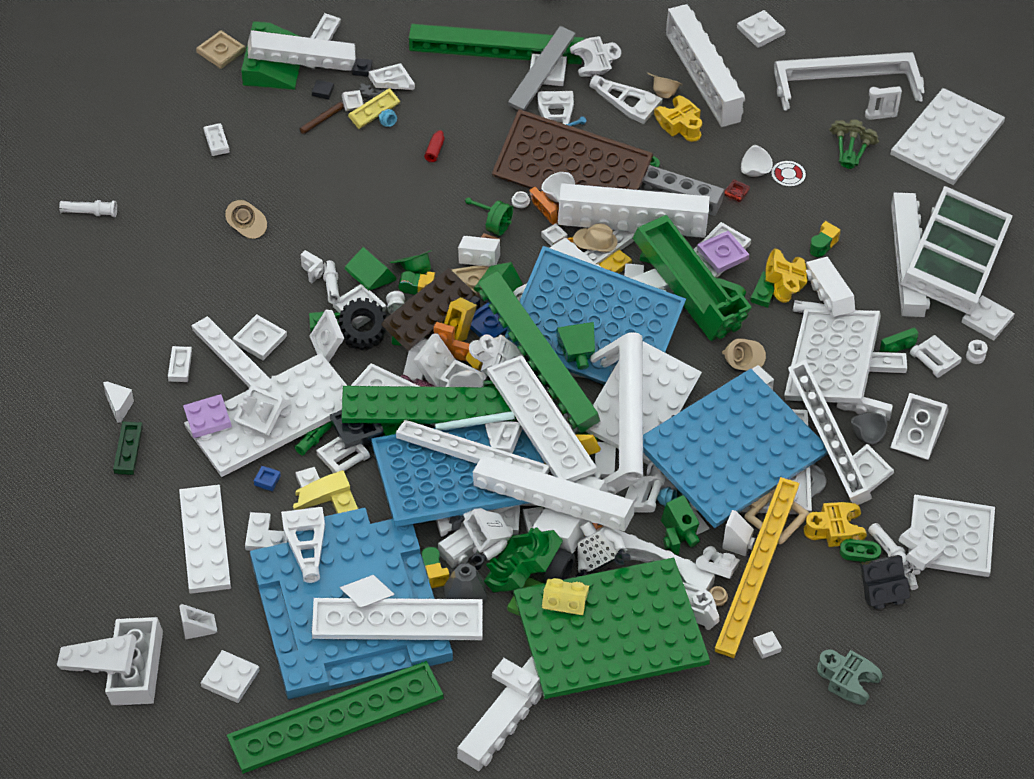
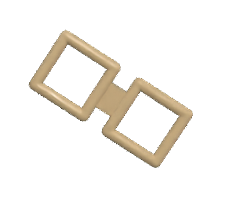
M776 488L748 506L751 509L745 514L744 518L759 530L763 522L756 518L755 515L773 498ZM795 501L791 509L799 515L782 532L778 544H783L806 520L809 514L805 508Z

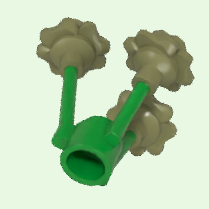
M843 120L835 121L832 127L829 128V131L833 135H837L839 139V163L844 168L852 169L858 166L865 148L869 144L876 145V143H879L876 131L872 129L865 130V127L862 126V121L850 120L849 124ZM850 131L849 150L843 153L844 134H848ZM857 133H859L860 139L863 142L856 156V153L852 150L854 140L857 138Z

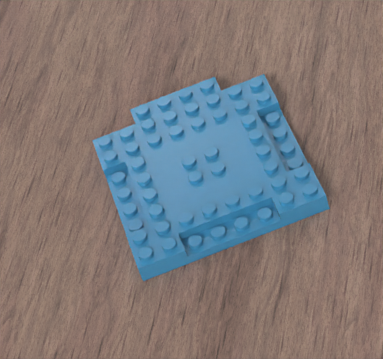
M366 508L324 516L325 532L319 565L320 579L314 583H307L303 580L302 571L288 542L250 551L251 563L288 700L378 679L425 661L428 662L429 666L453 660V652L449 640L312 639L314 598H350L340 587L374 575L395 594L385 599H434L413 524L395 527L393 519L370 524ZM298 531L296 536L300 542L311 541L314 538L315 531ZM314 548L301 550L303 559L314 558Z

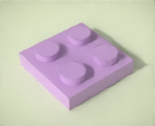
M729 231L697 245V250L717 273H721L749 260V253Z
M221 394L183 405L193 438L232 427Z

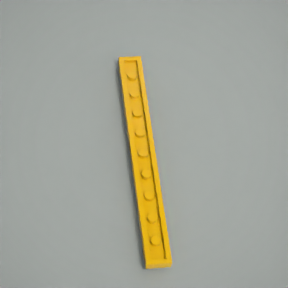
M780 477L714 652L735 658L800 483Z

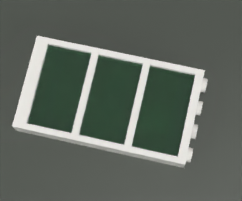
M944 186L901 285L971 315L979 300L1012 215Z

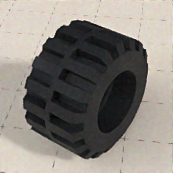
M357 298L356 302L351 300L349 305L346 304L343 307V311L340 312L338 325L348 346L352 344L354 349L356 347H360V350H364V347L371 349L373 345L377 346L379 341H382L386 329L381 325L386 319V313L382 311L383 307L381 305L377 306V302L374 300L372 303L369 302V298H365V301H361V298ZM358 316H366L373 321L374 327L367 332H360L353 328L351 322Z

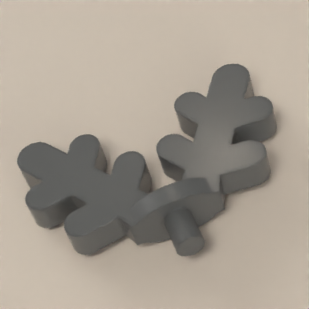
M364 83L360 84L359 88L362 97L370 99L388 89L381 88V91L376 89V93H374V89H371L370 85L366 86Z

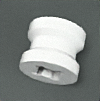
M393 291L387 294V309L390 314L405 303V295L402 292Z
M981 340L971 341L966 353L967 360L973 364L982 363L987 353V344Z

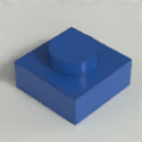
M262 466L254 479V486L273 491L281 477L280 471Z

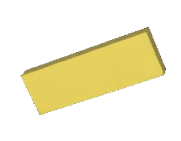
M389 88L350 112L348 117L358 129H361L378 118L381 111L392 109L399 105L401 101Z

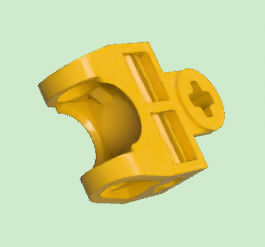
M679 95L673 98L675 108L668 109L658 106L654 109L657 122L672 137L680 133L686 140L691 142L698 141L701 138V110L688 99Z
M774 248L771 251L766 263V281L774 283V295L779 301L783 303L789 302L792 294L799 292L806 285L807 269L804 259L795 257L793 262L790 263L784 258L781 250Z
M846 502L823 503L821 512H811L807 515L806 525L803 530L804 535L808 539H827L828 547L840 546L846 539L864 540L867 537L865 528L849 523L851 519L861 515L859 505Z

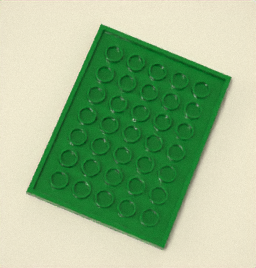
M674 557L563 580V582L569 583L581 582L589 586L583 615L543 609L542 602L546 583L514 590L513 595L538 678H540L539 683L544 699L709 665L710 663Z

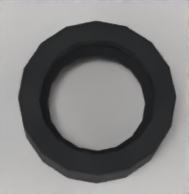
M561 548L558 549L545 571L544 584L547 583L548 579H568L575 560L573 553Z

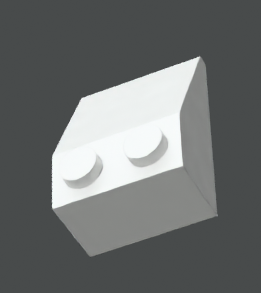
M909 393L890 448L929 460L948 413V405Z

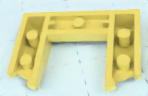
M344 470L320 478L296 490V496H299L298 503L293 505L294 510H300L332 501L337 514L358 509L351 494L350 485Z

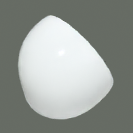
M753 145L748 149L741 163L742 173L750 177H759L767 174L773 167V162L768 152L757 145Z
M558 172L549 176L543 182L542 190L551 201L559 203L561 183L575 185L574 178L570 173Z
M464 370L450 377L449 387H483V379L479 372Z

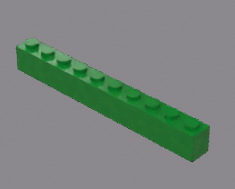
M411 24L409 51L531 61L532 54H541L553 35ZM574 37L562 55L567 57V64L582 65V57L571 53L570 47L583 41L584 37Z
M497 271L480 281L478 284L481 290L478 292L483 301L487 300L490 303L488 305L493 315L497 314L499 316L498 321L503 329H508L509 332L507 334L513 343L517 342L520 354L523 357L527 356L529 359L527 361L532 371L536 370L539 375L537 377L543 386L547 385L549 388L547 391L552 400L557 399L559 402L557 406L563 415H568L569 419L567 420L573 429L577 428L581 434L601 422L594 406L500 273Z

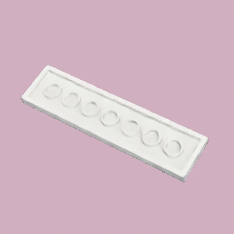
M522 355L487 368L488 376L546 465H549V469L554 477L573 482L597 472L596 465Z
M314 598L312 639L482 640V599H382L364 607H359L351 598Z

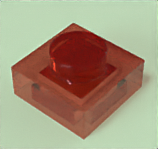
M733 179L725 189L724 195L741 202L749 192L750 186Z

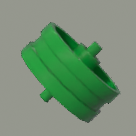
M499 200L495 202L487 214L486 230L495 235L502 236L512 223L513 206Z

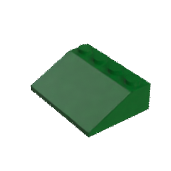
M253 21L251 28L252 31L301 37L272 23ZM247 45L241 69L242 82L245 86L295 90L300 65L248 58Z

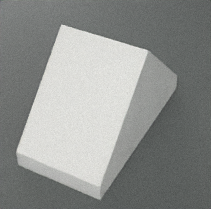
M104 382L105 395L117 423H120L134 402L132 390L110 382Z
M184 604L179 606L185 640L217 632L214 614Z

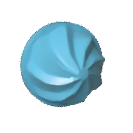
M385 109V111H381L379 114V120L383 126L391 127L396 123L397 116L393 110Z
M664 487L659 491L657 500L660 504L666 506V503L677 498V491L671 487Z

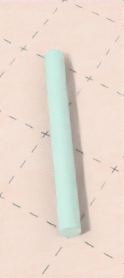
M511 411L437 423L435 427L436 430L443 431L515 419V416Z

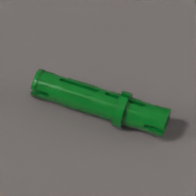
M329 421L307 432L305 437L295 446L296 452L302 456L305 455L313 445L315 446L319 443V439L333 426L332 422Z

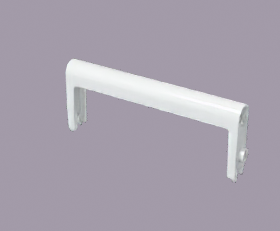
M913 52L775 61L774 63L777 96L781 99L783 110L790 109L788 100L791 99L788 81L905 73L915 101H922L921 93H924L923 77H920Z
M633 332L618 338L594 353L590 358V361L595 363L601 358L606 357L600 362V365H603L604 368L619 360V469L603 479L606 483L607 492L614 495L643 478V337L639 333Z

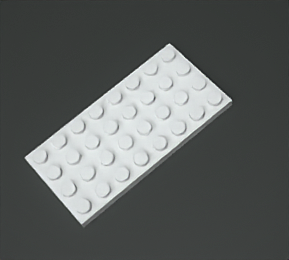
M321 353L271 378L290 398L291 404L282 409L269 436L234 421L240 408L239 404L243 402V396L247 394V390L224 402L232 427L193 438L221 477L331 421L330 414L342 410L343 386L347 385ZM188 421L184 422L185 428L193 437Z

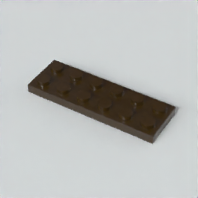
M448 268L388 316L381 325L406 350L410 351L434 331L436 322L443 323L445 321L451 302L459 298L469 301L476 293Z

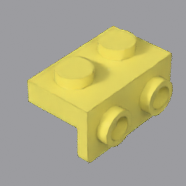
M557 578L548 579L544 588L542 608L583 615L589 586L581 582L569 583Z

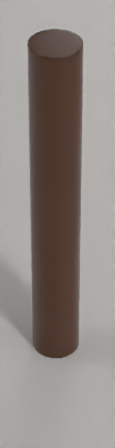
M342 102L337 103L300 127V132L304 134L343 109L344 104Z

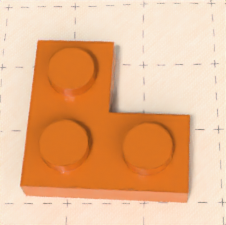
M436 322L434 334L440 336L454 358L468 362L465 358L469 352L470 344L455 340V327Z

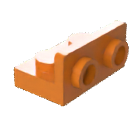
M536 187L529 190L532 203L552 225L557 224L559 204L551 201L543 191L540 192Z

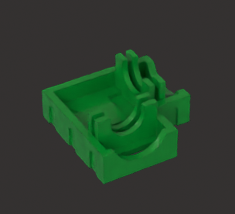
M538 527L530 528L528 534L511 536L506 548L501 552L498 559L492 558L486 564L490 572L484 580L485 584L493 593L523 588L525 581L531 573L546 571L563 540L554 530L540 531Z

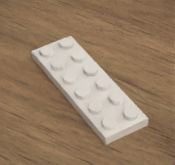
M220 485L179 489L189 593L231 589Z

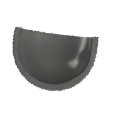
M864 413L851 419L855 435L864 443L875 444L885 435L887 419L882 414Z

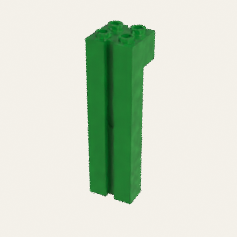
M667 215L637 228L632 239L673 293L686 299L684 307L710 341L717 338L720 340L732 331L734 333L742 327V322L749 316L748 313L752 308L739 290L735 291L732 298L729 297Z

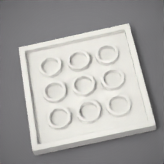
M914 495L911 527L945 549L942 556L927 568L989 577L995 507Z

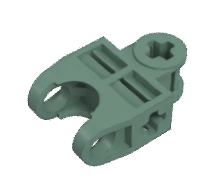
M825 650L821 653L820 662L817 665L818 674L830 680L829 691L859 705L865 704L869 699L868 693L862 689L863 687L859 682L879 683L883 678L882 672L877 666L850 650L846 657L834 650Z

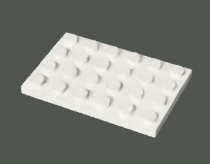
M942 88L891 149L890 155L954 185L1001 127L1005 117Z
M825 309L804 310L791 366L806 359L826 402H863L881 317L880 311L855 310L851 313L833 317L831 312ZM789 373L784 394L785 400L803 401Z
M643 342V434L681 411L702 373ZM619 361L593 404L601 422L585 431L619 449ZM643 453V462L649 465L652 461Z

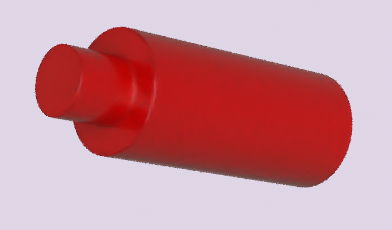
M441 130L432 135L424 155L425 159L429 162L437 160L444 143V132Z

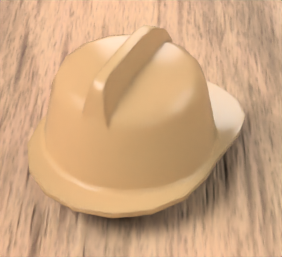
M648 73L654 77L653 90L660 98L668 99L674 96L678 87L683 85L680 82Z
M236 200L228 205L225 217L234 229L247 238L254 239L265 233L267 220L261 211L244 200Z
M597 223L590 228L581 229L573 236L575 245L582 249L609 252L617 246V238L613 234V230L603 223Z
M735 339L722 351L727 363L739 370L747 371L757 365L762 367L766 359L764 347L759 342L747 339Z

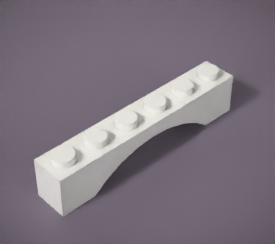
M612 529L623 536L624 544L627 548L625 553L630 554V560L648 563L674 557L683 582L707 591L714 585L715 574L698 568L691 560L683 559L671 551H665L652 543L638 539L634 535H629L618 529Z

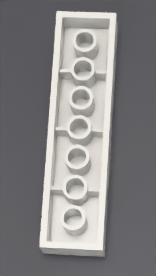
M688 4L668 9L666 35L721 127L741 122L743 102L745 101L744 93L739 90L736 80L731 77L730 70L725 67L722 57L717 54L714 44H711L708 34L703 31L702 25L697 21L694 11L689 8Z
M561 183L558 225L590 228L594 224L603 223L612 230L636 232L638 227L667 215L683 236L705 238L710 196Z

